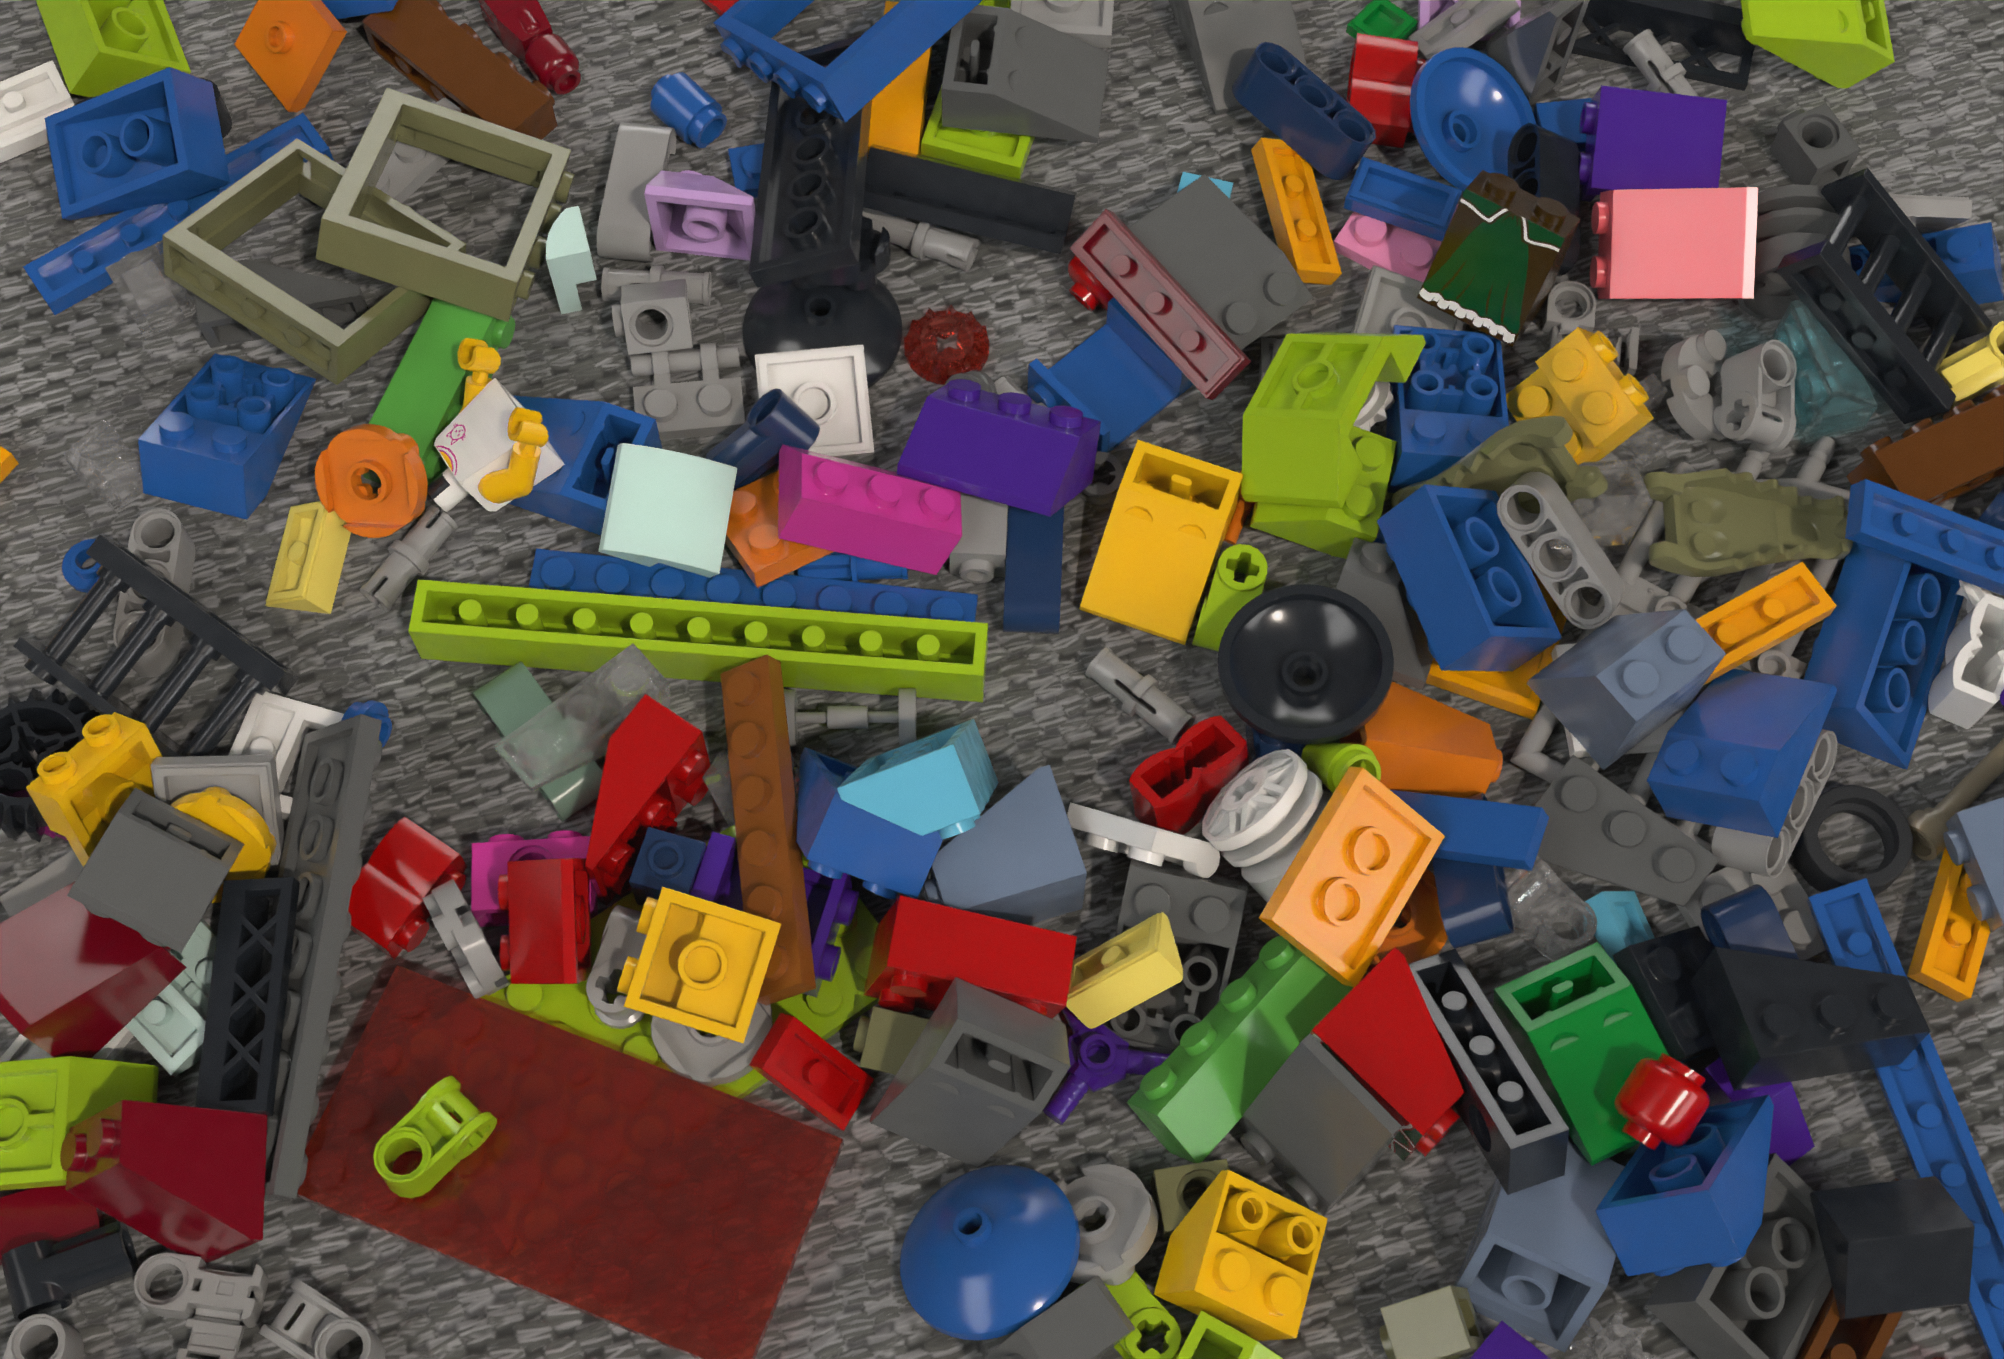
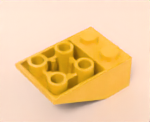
M1137 440L1120 483L1079 610L1185 645L1234 515L1244 474Z

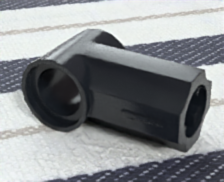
M121 1221L60 1242L56 1240H41L24 1244L9 1250L1 1257L15 1320L22 1321L31 1315L39 1314V1311L61 1304V1308L65 1309L73 1303V1297L135 1276L138 1270V1260L133 1240L126 1224Z

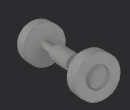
M899 688L898 711L869 712L868 706H828L827 712H798L797 690L784 689L790 747L797 746L798 724L827 723L828 729H868V723H899V745H905L917 740L916 688Z

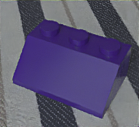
M951 380L927 396L898 462L897 475L1051 517L1092 484L1101 421L1083 417V412L1074 407L1054 406L1049 408L1033 404L1029 396L1021 393L1007 392L999 395L981 390V385L971 380Z

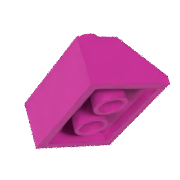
M784 444L779 450V539L937 575L962 537L961 492L897 475V472Z

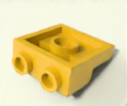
M1579 327L1535 361L1539 369L1506 394L1507 408L1517 422L1544 416H1560L1565 418L1573 430V435L1564 446L1578 466L1595 465L1654 419L1644 404L1649 400V396L1643 386L1631 374L1628 373L1624 376L1613 361L1619 355L1610 340L1600 331L1592 333Z
M116 712L112 715H100L88 721L82 729L84 738L68 752H57L44 758L37 767L39 776L26 787L49 829L67 838L83 868L116 813L135 788L155 798L151 764L156 757H162L146 724Z
M662 887L659 899L647 897L641 912L636 932L647 936L639 959L628 956L617 987V992L627 994L623 1007L744 1044L781 923Z

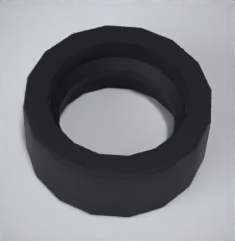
M1858 785L1833 787L1819 796L1792 855L1796 868L1807 883L1821 893L1866 878L1873 896H1876L1886 890L1900 877L1911 860L1913 836L1905 815L1894 801L1880 792ZM1844 812L1859 816L1870 823L1880 835L1885 849L1884 859L1878 868L1868 874H1857L1845 871L1833 863L1822 850L1818 837L1819 827L1826 818L1835 813Z

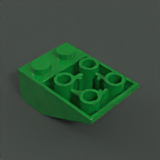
M1598 942L1495 988L1493 996L1494 1011L1569 1128L1570 1138L1590 1165L1593 1166L1639 1144V1141L1622 1131L1628 1120L1618 1113L1614 1102L1634 1067L1641 1059L1653 1058L1658 1060L1662 1053L1668 1056L1669 1054L1634 987Z

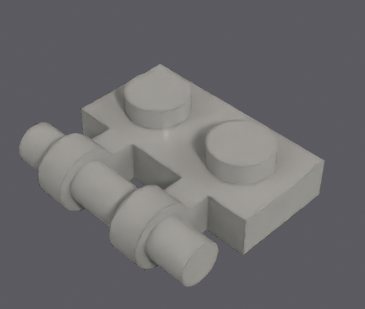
M716 342L701 343L700 349L674 352H669L668 350L630 356L633 377L654 375V385L633 387L634 410L637 413L656 419L660 440L731 434L745 423L741 377L720 379L719 372L721 368L740 367L738 345L717 347ZM702 370L703 380L672 383L671 373Z

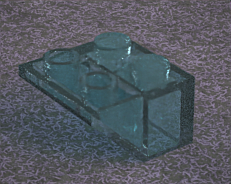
M1800 299L1791 301L1770 340H1779L1786 344L1796 360L1795 430L1802 445L1817 442L1822 436L1833 438L1863 430L1878 407L1864 375Z

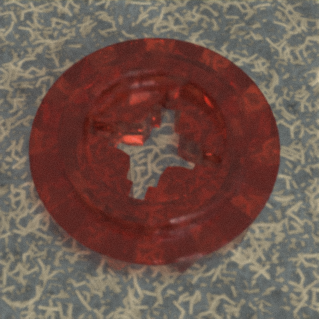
M952 305L946 310L936 312L929 308L925 316L918 321L912 320L910 330L904 338L905 356L911 369L924 380L939 385H945L952 375L974 370L981 371L987 362L990 351L986 325L982 326L975 319L972 311L967 314L958 312ZM958 331L956 336L957 349L948 346L943 352L939 351L936 355L938 350L937 337L946 340Z

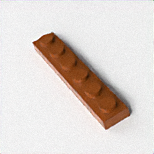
M764 655L720 675L743 912L781 923L757 999L758 1003L767 1006L816 989L802 853L796 842L797 807L781 662L769 655Z

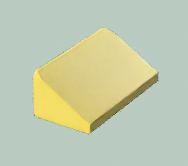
M321 501L290 507L265 606L331 614L351 532L343 527L347 522L342 520L335 511L328 513Z
M1163 912L1157 913L1073 960L1066 1007L1086 1027L1090 1029L1096 1028L1182 981L1183 967L1168 917Z

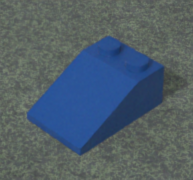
M168 67L44 118L62 219L75 220L186 200L231 183L212 82Z
M1732 669L1714 679L1669 729L1648 776L1647 782L1666 816L1778 838L1836 695L1837 689L1835 685Z
M804 747L800 756L796 842L806 859L809 860L807 865L812 870L833 879H841L843 873L863 879V887L888 899H895L898 893L917 899L943 841L938 830L921 836L841 800L837 787L858 767Z
M1769 1094L1708 1107L1690 1138L1682 1146H1671L1661 1141L1654 1151L1644 1144H1640L1595 1210L1627 1277L1652 1272L1656 1276H1668L1682 1270L1684 1267L1710 1263L1713 1267H1724L1744 1257L1748 1246L1762 1224L1774 1104Z

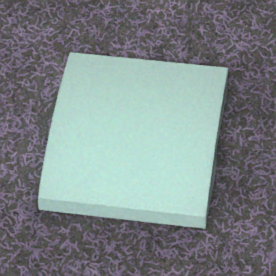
M619 444L598 552L648 567L661 563L709 578L718 575L722 562L737 468L680 452L635 444Z
M203 918L182 953L173 949L170 950L187 968L125 1026L165 1070L175 1077L201 1060L217 933Z

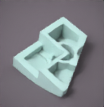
M579 206L566 208L558 216L548 233L546 241V261L561 314L582 310L576 284L597 280Z

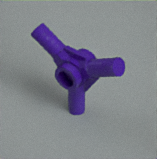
M1065 1007L1062 1011L1073 1033L1069 1037L1068 1043L1071 1067L1067 1071L1069 1076L1066 1081H1064L1043 1111L1050 1119L1063 1125L1088 1090L1094 1093L1120 1082L1126 1078V1073L1146 1075L1150 1070L1161 1065L1171 1054L1129 1049L1128 1042L1104 1025L1090 1029Z

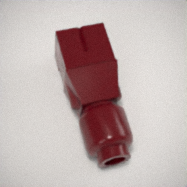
M478 0L483 18L502 42L503 47L524 61L537 81L542 83L548 90H554L557 94L561 95L573 91L581 81L579 60L561 36L553 34L552 27L538 0Z

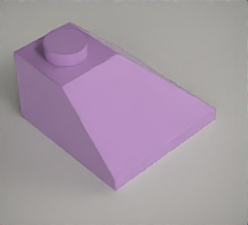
M661 170L646 185L644 195L656 250L750 261L756 215L753 196L714 176L702 175L690 170L681 172Z

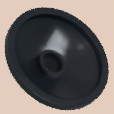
M877 279L875 286L866 290H852L846 285H821L813 289H801L796 287L791 280L759 288L750 301L745 313L743 341L746 354L755 371L756 354L863 345L867 386L870 388L889 371L899 353L902 341V319L895 298L879 279ZM817 310L829 311V313L824 316H816L812 314L814 311Z
M1295 584L1267 591L1252 599L1229 622L1221 638L1218 651L1220 685L1225 698L1234 712L1245 723L1261 734L1292 744L1326 743L1338 740L1357 731L1368 723L1382 707L1388 696L1393 678V649L1387 631L1381 621L1358 599L1340 590L1321 585ZM1300 677H1308L1314 683L1310 686L1302 687L1297 685L1295 680Z

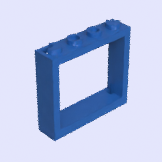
M739 0L713 23L724 39L720 44L722 51L732 57L737 67L741 68L745 65L763 82L768 83L772 80L777 83L789 97L794 99L800 96L816 112L820 113L824 110L838 119L847 122L982 0H901L826 68L772 39L774 35L814 0Z

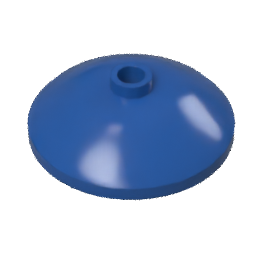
M1454 47L1440 51L1428 59L1414 77L1410 93L1412 127L1421 151L1437 173L1463 192L1482 170L1488 173H1500L1508 176L1507 156L1513 136L1523 125L1528 123L1536 124L1529 101L1512 75L1501 64L1484 53L1470 48Z
M994 1165L979 1168L955 1178L926 1201L914 1217L905 1235L900 1256V1276L907 1299L927 1324L937 1331L954 1338L987 1340L1017 1331L1049 1309L1067 1287L1077 1265L1080 1250V1229L1076 1213L1066 1195L1051 1179L1026 1167ZM981 1226L977 1232L970 1234L972 1230Z

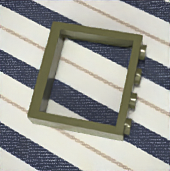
M386 88L321 218L315 259L509 322L518 297L528 300L535 279V273L529 271L530 268L540 270L543 264L547 238L543 237V235H548L553 223L562 212V206L556 203L558 201L566 204L568 201L570 189L575 179V174L567 171L571 150ZM397 141L538 188L506 267L360 219Z
M297 138L162 235L164 275L332 383L338 385L423 316L434 298L398 286L348 327L342 329L221 251L298 193L326 210L346 168ZM375 187L360 219L466 254V243L453 236L451 232L445 231L416 213L408 205L400 203Z

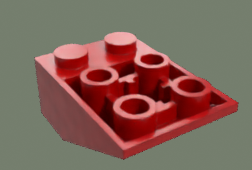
M647 694L641 698L609 738L585 867L599 901L606 906L616 894L623 897L632 890L629 879L648 827L674 834L678 825L675 818L687 803L692 806L697 805L708 792L713 780L710 776L712 768L703 732Z

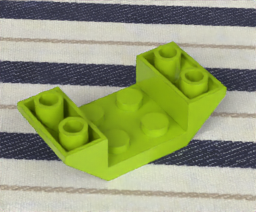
M1339 332L1287 334L1243 414L1242 474L1244 475L1241 482V495L1246 502L1342 509L1363 467L1348 434L1375 382L1406 383L1426 344L1424 336L1414 334Z
M75 1056L0 1062V1191L66 1185L67 1171H64L61 1167L60 1154L63 1141L70 1128L121 1100L157 1103L159 1068L155 1065Z

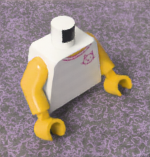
M465 338L461 341L458 349V363L462 369L473 371L471 376L466 377L464 402L459 414L436 437L434 446L448 468L428 484L427 492L445 512L450 511L469 494L487 511H497L512 500L527 496L533 490V486L559 470L565 464L548 441L547 428L541 424L543 420L542 414L526 409L496 378L492 380L488 377L489 374H493L499 369L501 364L499 353L494 348L488 347L484 340Z

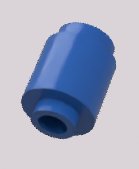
M679 72L673 75H665L654 85L651 91V112L665 125L675 128L676 134L685 143H694L699 148H705L722 134L727 118L722 113L721 105L686 73Z

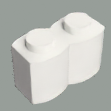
M1988 593L1950 634L1945 649L1946 666L1935 677L1929 691L1928 707L1930 714L1968 730L2000 700V694L2004 690V599Z

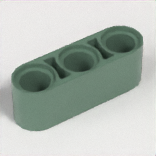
M518 662L472 692L478 706L484 714L488 713L496 726L495 730L515 757L519 756L527 769L525 772L545 800L550 799L558 812V818L562 822L598 799L603 772L522 662Z

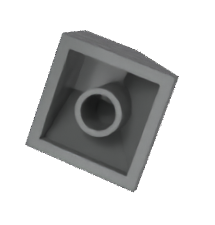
M1355 537L1336 589L1358 599L1383 624L1393 649L1394 670L1392 680L1423 690L1433 656L1429 651L1428 639L1418 615L1407 600L1406 588L1396 564L1388 555L1384 544L1368 542Z

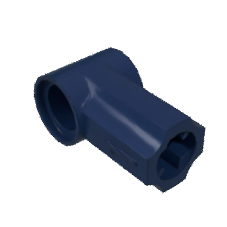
M776 388L764 394L753 405L747 415L746 422L706 454V459L736 467L737 474L734 490L750 484L779 461V450L783 444L809 450L819 435L820 427L781 389Z

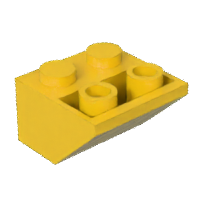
M1222 1170L1170 1235L1153 1295L1196 1315H1199L1202 1310L1256 1341L1296 1339L1328 1218L1230 1170Z

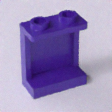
M1601 85L1591 102H1584L1580 115L1579 133L1587 134L1585 153H1579L1580 201L1591 202L1595 196L1600 195V192L1609 190L1719 188L1727 100Z
M712 831L690 895L743 911L736 840L734 837ZM803 867L816 989L802 994L817 997L822 980L832 982L835 976L841 947L835 946L834 943L840 924L850 926L859 892L852 890L851 876L849 874L843 873L841 879H833Z

